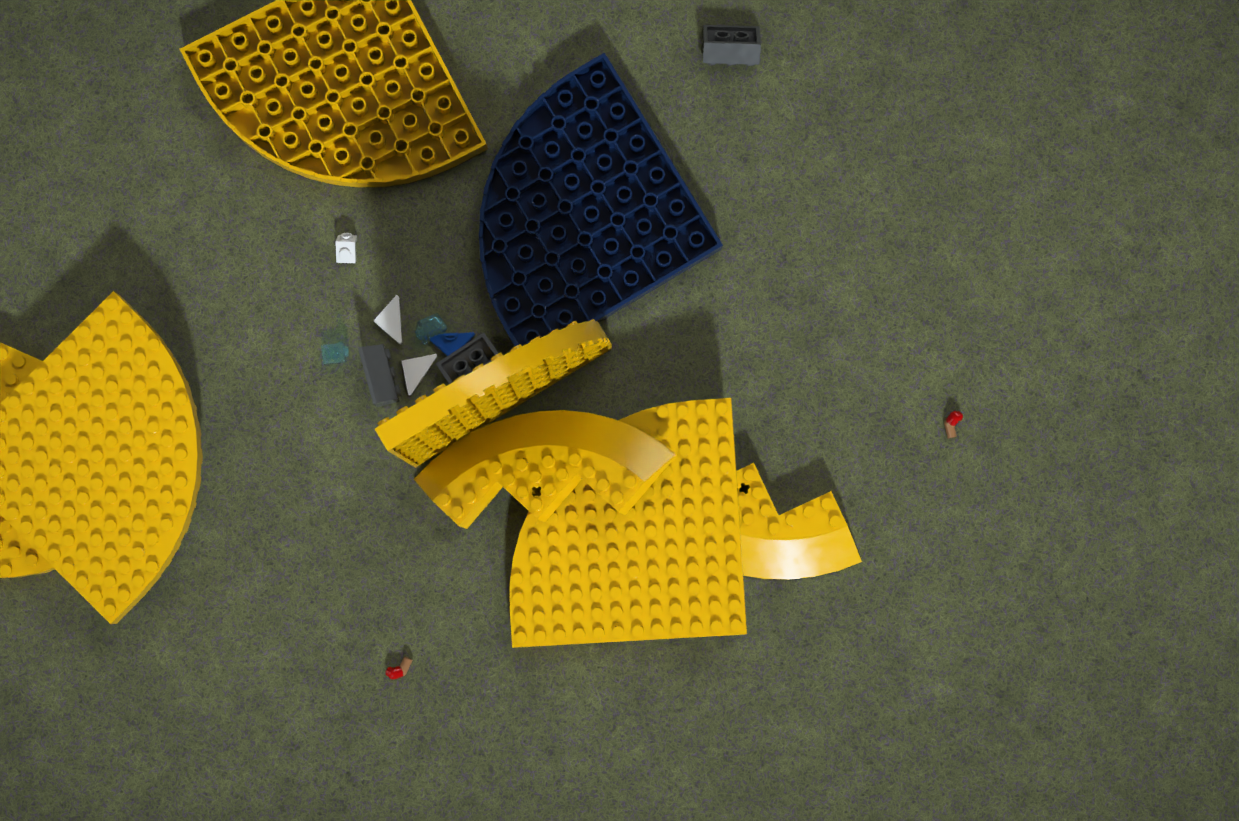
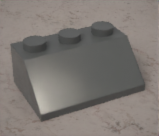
M703 25V63L710 65L717 63L727 65L745 64L747 66L760 64V26Z
M483 332L436 365L448 383L451 384L458 377L473 372L472 369L482 363L486 365L491 362V358L498 354V352Z
M383 344L359 347L358 350L373 404L381 407L399 402V396H402L400 386L395 385L394 378L397 375L394 366L390 367L389 360L392 357L389 348L386 349Z

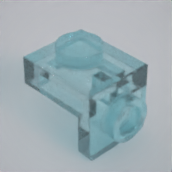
M436 313L418 320L415 334L426 345L431 337L446 332L448 327L439 314Z
M343 341L335 344L321 345L324 365L347 362L346 357H349V348L345 346Z

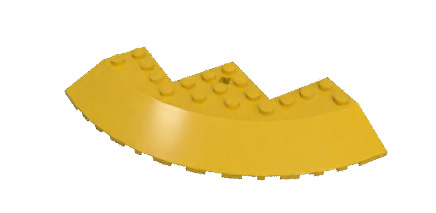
M568 410L538 411L502 419L471 432L434 458L414 480L458 526L468 529L502 488L506 489L538 520L546 522L581 480H584L619 513L626 515L676 457V454L657 439L613 418L588 412Z
M752 463L737 470L743 576L787 580L808 578L840 571L862 562L848 525L831 491L778 515L755 464ZM741 484L748 486L747 494L739 491Z

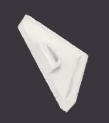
M396 295L376 317L374 322L401 345L400 298Z
M437 354L402 361L409 396L413 394L437 358Z

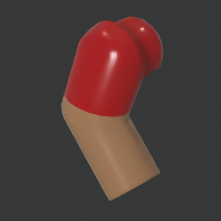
M960 411L951 412L944 421L947 439L957 437L955 426L963 419V414Z
M404 656L400 666L394 668L390 666L386 669V676L393 680L404 677L413 660Z

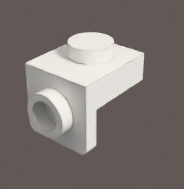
M351 233L338 235L336 239V263H356L357 235H352Z

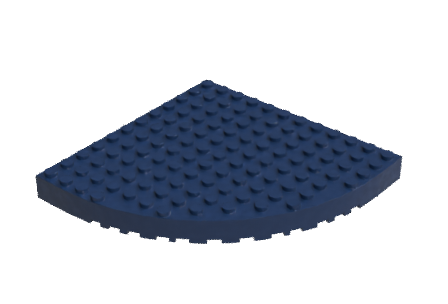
M605 53L580 66L551 85L545 93L543 92L525 110V113L515 122L510 133L502 142L484 187L479 219L480 260L486 287L494 309L514 346L519 344L524 346L538 336L541 338L557 328L559 330L566 328L573 321L582 323L594 319L597 322H601L722 250L723 247L717 234Z

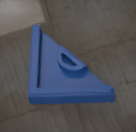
M474 332L427 334L425 337L446 356H449L467 344L476 334Z

